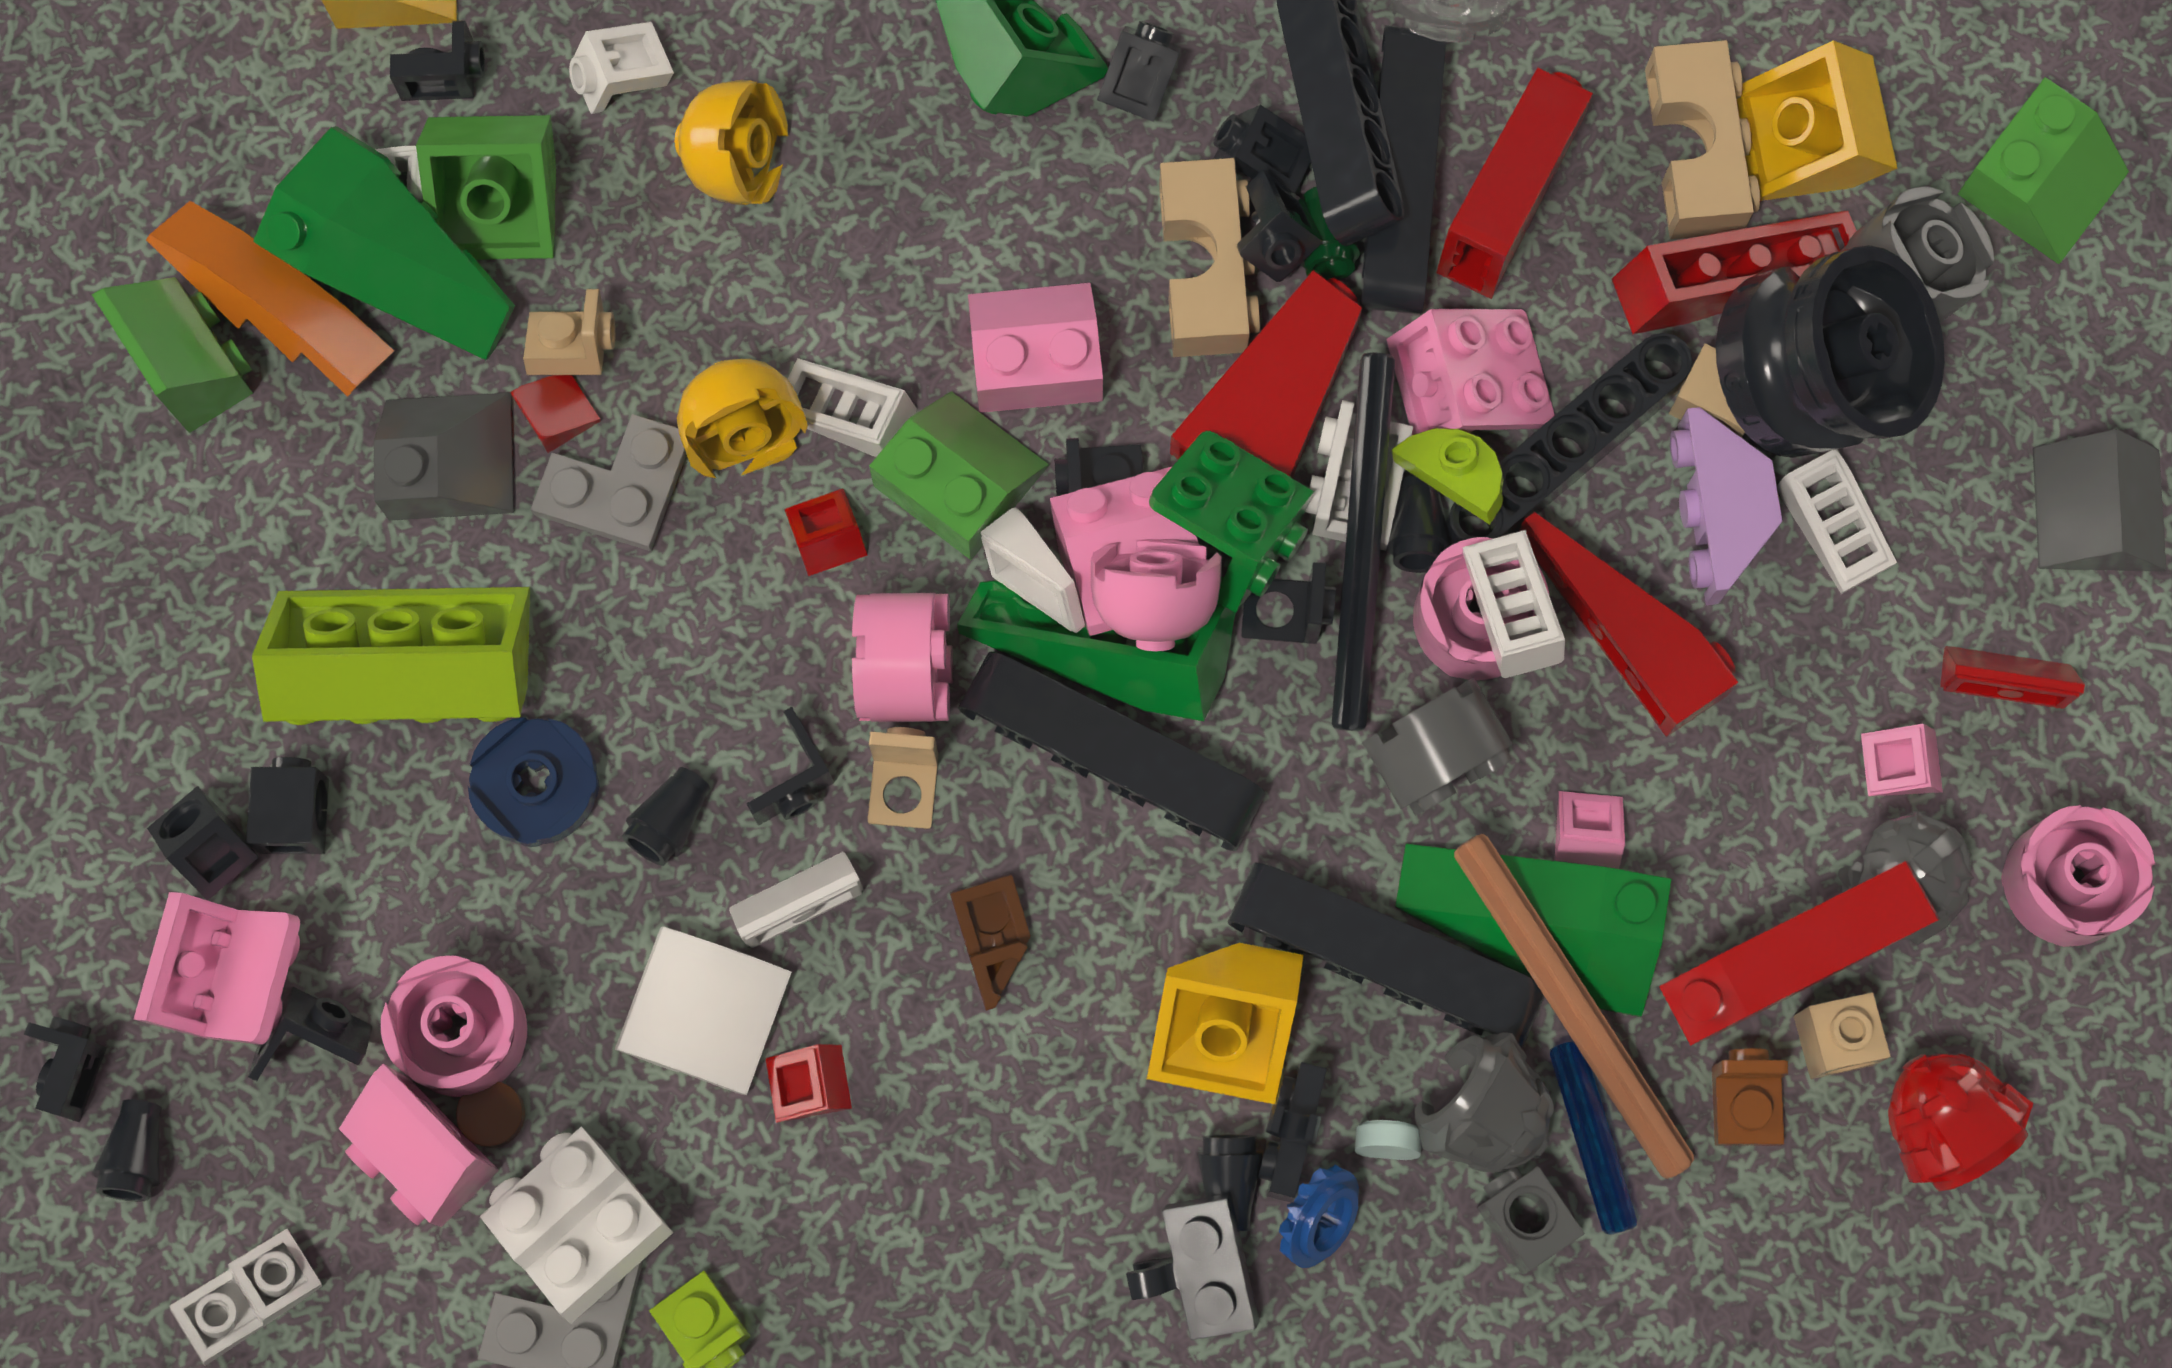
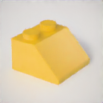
M1833 40L1742 83L1741 97L1736 99L1739 119L1746 118L1750 126L1751 149L1749 155L1745 156L1748 176L1755 175L1758 180L1760 201L1850 189L1898 169L1872 55Z

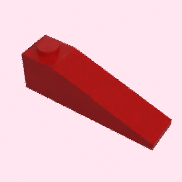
M1847 210L1649 245L1612 278V282L1632 334L1685 325L1721 314L1732 292L1744 280L1758 273L1780 267H1790L1801 277L1803 272L1816 260L1827 254L1840 251L1832 229L1838 228L1844 245L1847 246L1850 238L1856 232V228Z
M1536 512L1524 519L1519 532L1526 531L1536 561L1666 737L1727 697L1739 683L1733 675L1736 672L1735 665L1729 654L1719 643L1715 641L1709 643L1699 629Z
M1904 861L1660 985L1659 988L1691 1046L1722 1033L1939 921L1940 918L1909 862Z

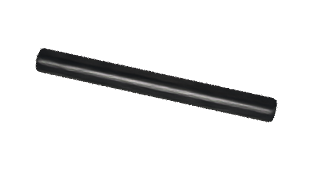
M1364 353L1361 357L1359 368L1332 710L1333 728L1345 731H1361L1367 725L1395 369L1394 357L1386 353Z

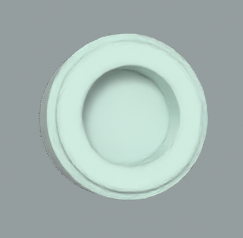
M1372 1120L1363 1122L1356 1127L1355 1152L1358 1155L1396 1160H1413L1421 1156L1422 1145L1419 1129L1413 1124L1391 1120Z

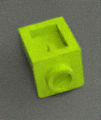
M706 1271L699 1273L649 1310L684 1361L682 1364L684 1368H731L745 1356L739 1345L751 1336Z

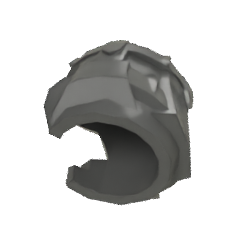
M1914 811L1902 817L1887 820L1873 831L1874 835L1867 845L1865 855H1862L1864 858L1863 872V863L1855 861L1851 866L1848 865L1839 869L1838 877L1842 882L1843 893L1904 861H1908L1940 918L1939 921L1902 939L1910 940L1914 944L1919 945L1947 928L1968 904L1967 888L1969 881L1974 879L1971 874L1970 865L1972 854L1961 834L1954 827L1951 828L1941 820H1936L1926 814Z
M1512 1033L1492 1034L1485 1037L1473 1035L1460 1041L1445 1055V1061L1454 1071L1468 1064L1472 1068V1072L1459 1093L1439 1112L1435 1113L1434 1106L1424 1101L1416 1105L1415 1120L1419 1129L1421 1145L1425 1151L1451 1161L1463 1162L1468 1164V1167L1481 1172H1505L1507 1169L1527 1163L1533 1157L1541 1156L1550 1141L1548 1131L1550 1118L1553 1114V1101L1537 1072L1526 1063L1525 1059L1527 1056Z

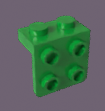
M1204 431L1153 489L1149 498V505L1155 512L1232 557L1220 585L1218 603L1236 613L1251 593L1259 597L1265 594L1280 568V564L1276 562L1278 558L1281 557L1289 562L1297 552L1308 531L1307 528L1300 525V522L1314 491L1238 447L1230 440L1214 432Z

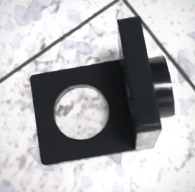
M1313 562L1308 582L1273 580L1265 594L1270 592L1282 593L1290 599L1293 605V616L1282 627H1268L1258 619L1256 605L1261 597L1251 593L1243 604L1241 637L1246 639L1317 644L1322 624L1332 625L1334 618L1336 588L1325 586L1326 563Z
M793 707L783 712L812 767L747 803L758 826L780 813L785 820L805 813L818 803L815 794L834 784L828 768Z
M293 987L282 1004V1014L279 1023L271 1032L267 1042L263 1045H258L248 1078L256 1082L258 1081L286 1032L300 1037L351 1063L360 1065L366 1055L372 1025L351 1015L345 1006L333 999L316 998Z

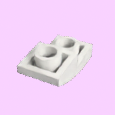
M288 1229L228 1264L229 1270L169 1306L204 1366L322 1287L320 1280Z

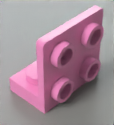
M1430 309L1386 339L1390 355L1395 359L1394 370L1409 425L1413 426L1412 435L1434 428L1460 429L1467 433H1471L1474 430L1539 429L1555 416L1528 316L1522 309Z

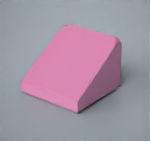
M1918 724L1861 734L1868 796L1943 792L1936 732L1934 729L1925 724Z
M1559 791L1554 861L1619 869L1625 847L1623 797Z

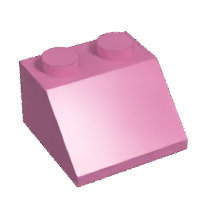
M1091 283L968 294L980 413L1103 401L1102 364Z
M1172 467L1141 473L1134 477L1091 488H1083L1072 493L1050 498L1059 554L1065 570L1075 583L1084 622L1090 636L1112 630L1101 619L1093 603L1091 591V557L1093 552L1104 546L1117 543V556L1137 553L1139 551L1136 549V540L1148 539L1177 540L1199 544L1196 535L1155 512L1149 505V498L1153 489Z
M382 1064L373 1073L339 1128L352 1142L345 1150V1153L370 1178L373 1179L381 1172L395 1186L397 1191L390 1197L391 1201L417 1226L426 1219L429 1223L442 1227L499 1171L410 1078L385 1064Z

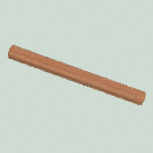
M1479 834L1462 843L1455 850L1454 858L1659 1174L1668 1179L1684 1172L1694 1161V1154L1488 836Z

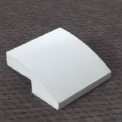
M661 927L615 1050L657 1066L687 1074L735 1093L747 1095L792 972L727 947L667 927Z

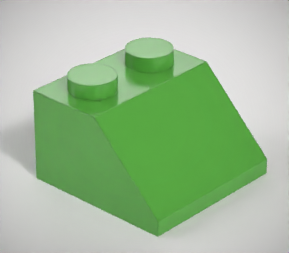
M2045 77L1976 166L1958 195L2048 258L2060 264L2129 171L2097 112Z
M551 115L428 117L416 144L423 202H426L439 216L436 220L437 224L460 250H468L476 260L554 258L556 159Z
M176 277L106 287L92 294V297L155 395L189 433L253 394L242 377L251 372L252 368L232 339L223 344L220 343L211 327L221 321L201 292L197 291L189 295Z
M951 391L908 418L869 465L873 486L968 559L972 560L983 547L981 531L1008 510L1015 508L1048 468L1049 464Z

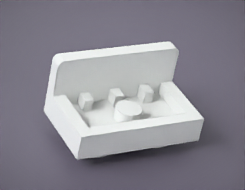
M1342 400L1338 419L1325 417L1317 453L1328 455L1329 461L1325 478L1312 475L1309 489L1314 491L1305 511L1306 513L1316 515L1312 535L1346 542L1356 419V414L1352 413L1354 402ZM1390 421L1380 550L1386 551L1404 472V468L1394 462L1391 450L1411 436L1413 426Z

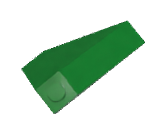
M936 0L955 67L970 89L971 99L983 111L991 114L1003 113L1028 117L1102 79L1108 71V66L1082 28L1067 13L1061 14L1055 22L1034 0Z
M338 126L331 127L276 186L253 242L300 272L473 355L488 360L496 349L514 310V303L466 249L460 250L437 224L436 220L439 216L426 202H418L398 177L401 175V172L388 157Z
M999 581L980 582L957 623L959 634L1141 710L1204 722L1225 678L1235 613L1217 602L1216 609L1208 623L1196 633L1187 638L1175 640V647L1170 650L1146 651L1136 647V640L1123 637L1114 630L1090 636L1085 625L1077 633L1070 631Z
M1405 844L1395 907L1458 942L1466 944L1502 963L1503 966L1532 978L1454 858L1456 849ZM1500 855L1598 1008L1604 1011L1642 1017L1662 946L1672 879L1603 866Z

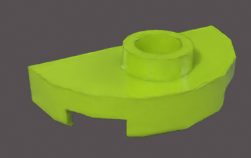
M1434 428L1409 436L1391 450L1396 464L1487 524H1491L1500 510L1503 502L1502 488L1504 478L1496 453L1480 437L1460 429Z

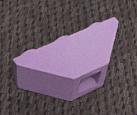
M1688 408L1678 425V430L1671 431L1670 452L1675 468L1693 466L1696 468L1695 473L1687 484V490L1680 492V516L1684 528H1694L1696 545L1708 544V549L1690 551L1689 574L1694 589L1708 587L1704 592L1705 604L1714 605L1719 604L1782 523L1773 461L1702 408Z

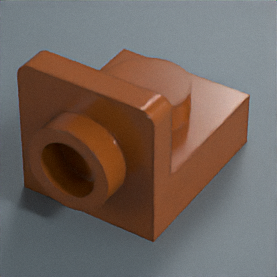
M1734 1049L1729 1051V1060H1722L1712 1066L1715 1146L1784 1145L1781 1078L1788 1075L1787 1060H1769V1050Z

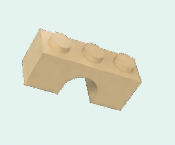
M1727 40L1654 47L1645 69L1653 126L1679 124L1689 127L1701 137L1706 149V153L1698 158L1671 161L1662 180L1670 239L1691 238L1745 229L1752 214L1759 210L1760 190L1756 176H1748L1745 156L1750 153L1751 132L1748 120L1746 118L1739 119L1736 99H1739L1742 94L1740 65L1738 62L1730 61Z
M1234 158L1160 163L1159 190L1164 241L1188 240L1196 242L1205 247L1214 260L1212 266L1205 273L1197 277L1170 279L1168 301L1173 357L1243 353L1248 347L1249 334L1259 333L1258 297L1257 295L1246 296L1244 276L1254 274L1255 266L1241 257L1237 249L1238 242L1243 239L1241 238L1239 217H1249V194L1245 187L1248 185L1247 179L1236 180Z

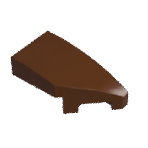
M1011 873L949 892L986 1011L997 1006L1005 986L1028 947L1027 943L1031 937Z

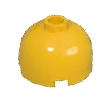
M751 80L722 82L711 85L699 92L687 107L682 121L675 132L676 152L681 158L683 168L694 186L706 195L730 204L748 205L768 202L777 191L783 167L782 164L768 171L777 135L788 136V124L782 101L772 86L767 83H757ZM767 163V165L754 177L752 168H762Z
M753 359L720 361L699 373L683 391L677 415L679 435L691 467L702 475L716 478L713 469L722 470L752 458L754 459L741 476L789 458L797 449L794 437L799 433L800 428L806 433L808 427L797 393L789 380L766 362Z

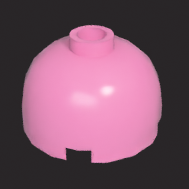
M1148 539L1136 540V549L1139 551L1137 553L1117 556V543L1104 546L1093 552L1091 557L1093 603L1101 619L1117 634L1136 640V647L1139 649L1166 651L1174 648L1175 640L1187 638L1196 633L1208 623L1216 609L1221 584V556L1216 553L1210 560H1207L1206 547L1203 545L1177 540Z

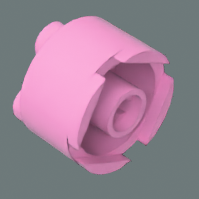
M1477 537L1462 540L1441 552L1425 574L1415 600L1413 626L1417 641L1426 656L1443 672L1452 677L1467 680L1474 677L1475 680H1488L1501 676L1483 618L1480 613H1472L1468 609L1471 601H1476L1478 607L1479 605L1463 556V547L1491 540L1492 538ZM1518 560L1485 568L1487 576L1520 568ZM1539 568V570H1540V572H1541V575H1542V578H1543V581H1544V583H1545L1547 592H1548V594H1549V590H1548V585H1547L1546 579H1545V577H1544V575H1543L1541 569ZM1522 585L1494 593L1495 599L1527 591V587ZM1531 610L1502 619L1504 624L1535 616V612Z
M872 593L870 595H856L852 637H857L856 658H852V680L855 712L857 718H860L859 721H949V683H953L952 645H946L945 632L950 629L949 594Z
M2081 805L2068 806L2052 813L2034 825L2013 844L2007 855L2002 872V885L2010 909L2019 922L2031 933L2047 942L2062 947L2087 945L2099 941L2131 924L2147 908L2154 890V886L2152 887V866L2155 865L2153 850L2139 827L2118 811L2104 807L2098 809L2080 807ZM2076 867L2082 870L2085 875L2080 883L2072 875Z
M439 956L422 961L405 972L397 982L398 985L388 1003H385L380 1026L382 1041L389 1058L407 1077L433 1092L445 1096L461 1097L462 1095L483 1091L498 1081L503 1082L521 1062L527 1040V1019L523 1005L515 991L503 979L478 962L458 956ZM458 1014L467 1021V1025L460 1028V1037L453 1040L443 1034V1031L449 1030L452 1027L453 1021L451 1017Z

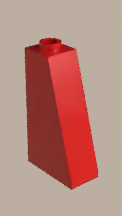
M1537 67L1448 229L1436 271L1437 274L1492 299L1586 115L1593 93L1583 89L1580 82L1575 78L1561 72L1549 73Z
M1313 270L1171 435L1170 454L1179 459L1202 432L1211 431L1230 440L1238 447L1293 478L1357 330L1362 307L1357 304L1358 300L1355 294L1341 281L1334 278L1325 280Z

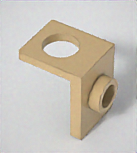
M906 727L888 728L887 733L870 732L869 747L874 764L868 823L930 829L939 756L935 737L925 736L924 731ZM909 777L920 786L921 800L914 810L908 813H896L885 804L883 798L884 789L894 778Z

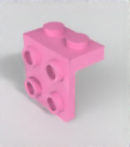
M169 892L134 1020L206 1039L259 1045L265 1044L281 1018L283 987L288 969L294 963L299 952V917L285 912L237 910L188 894Z

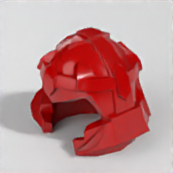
M1940 1053L1930 1056L1921 1054L1908 1061L1902 1067L1903 1072L1893 1089L1888 1116L1892 1136L1897 1141L1901 1150L1899 1155L1909 1182H1930L1939 1192L1955 1189L1979 1178L2000 1165L2016 1152L2029 1136L2026 1125L2034 1103L2008 1083H2002L1993 1075L1992 1070L1982 1062L1960 1053L1958 1055Z

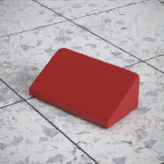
M1945 646L1940 685L1943 691L2064 709L2084 694L2085 683L2070 664Z

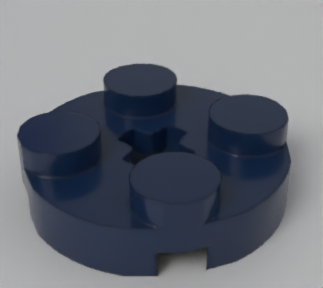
M526 717L503 722L492 729L480 741L473 752L470 762L472 770L469 776V800L477 816L500 838L527 847L555 843L577 830L592 811L600 788L596 761L587 744L571 727L561 721L547 718L549 720L547 721L539 718L528 720ZM528 766L535 772L541 771L544 767L549 770L550 775L544 781L547 789L538 796L533 792L522 796L517 791L524 784L519 774Z

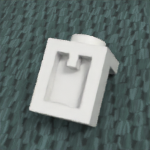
M652 22L586 31L569 66L572 86L578 94H583L591 114L603 112L612 95L667 86L674 74Z

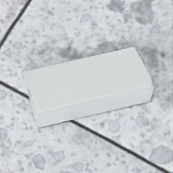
M841 852L731 906L729 911L746 946L754 948L861 895L863 887L846 853Z

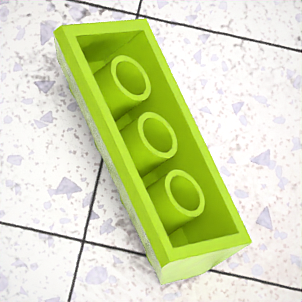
M530 587L278 591L252 653L263 722L286 721L292 725H306L315 721L350 720L356 724H370L379 720L413 719L420 723H434L443 719L477 718L484 722H497L506 718H520L528 689Z

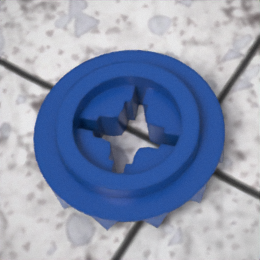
M1336 1164L1327 1170L1319 1168L1313 1173L1309 1184L1302 1183L1299 1185L1298 1196L1294 1202L1287 1204L1289 1213L1279 1228V1233L1283 1236L1280 1243V1252L1298 1267L1310 1268L1331 1256L1347 1238L1358 1211L1359 1185L1352 1173Z

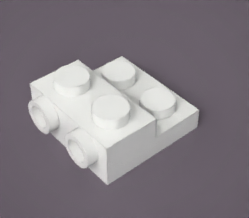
M582 1126L573 1134L561 1133L551 1138L541 1150L540 1159L542 1162L524 1178L513 1177L500 1183L491 1193L489 1199L491 1207L480 1216L512 1259L529 1274L558 1313L570 1324L577 1320L673 1234V1231L610 1155Z

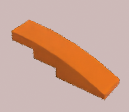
M192 201L186 203L149 234L146 241L238 329L249 320L292 363L302 354L305 355L347 397L394 352L387 343L345 305L307 275L254 243V238L243 230Z

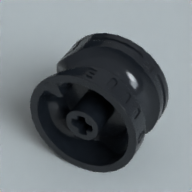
M1867 245L1827 254L1810 265L1801 277L1790 267H1780L1758 273L1744 280L1732 292L1721 314L1716 338V364L1720 385L1727 405L1737 423L1749 438L1763 449L1775 455L1795 458L1859 445L1865 438L1886 439L1903 436L1918 428L1931 413L1942 386L1945 365L1944 340L1933 300L1915 271L1894 253L1884 248Z

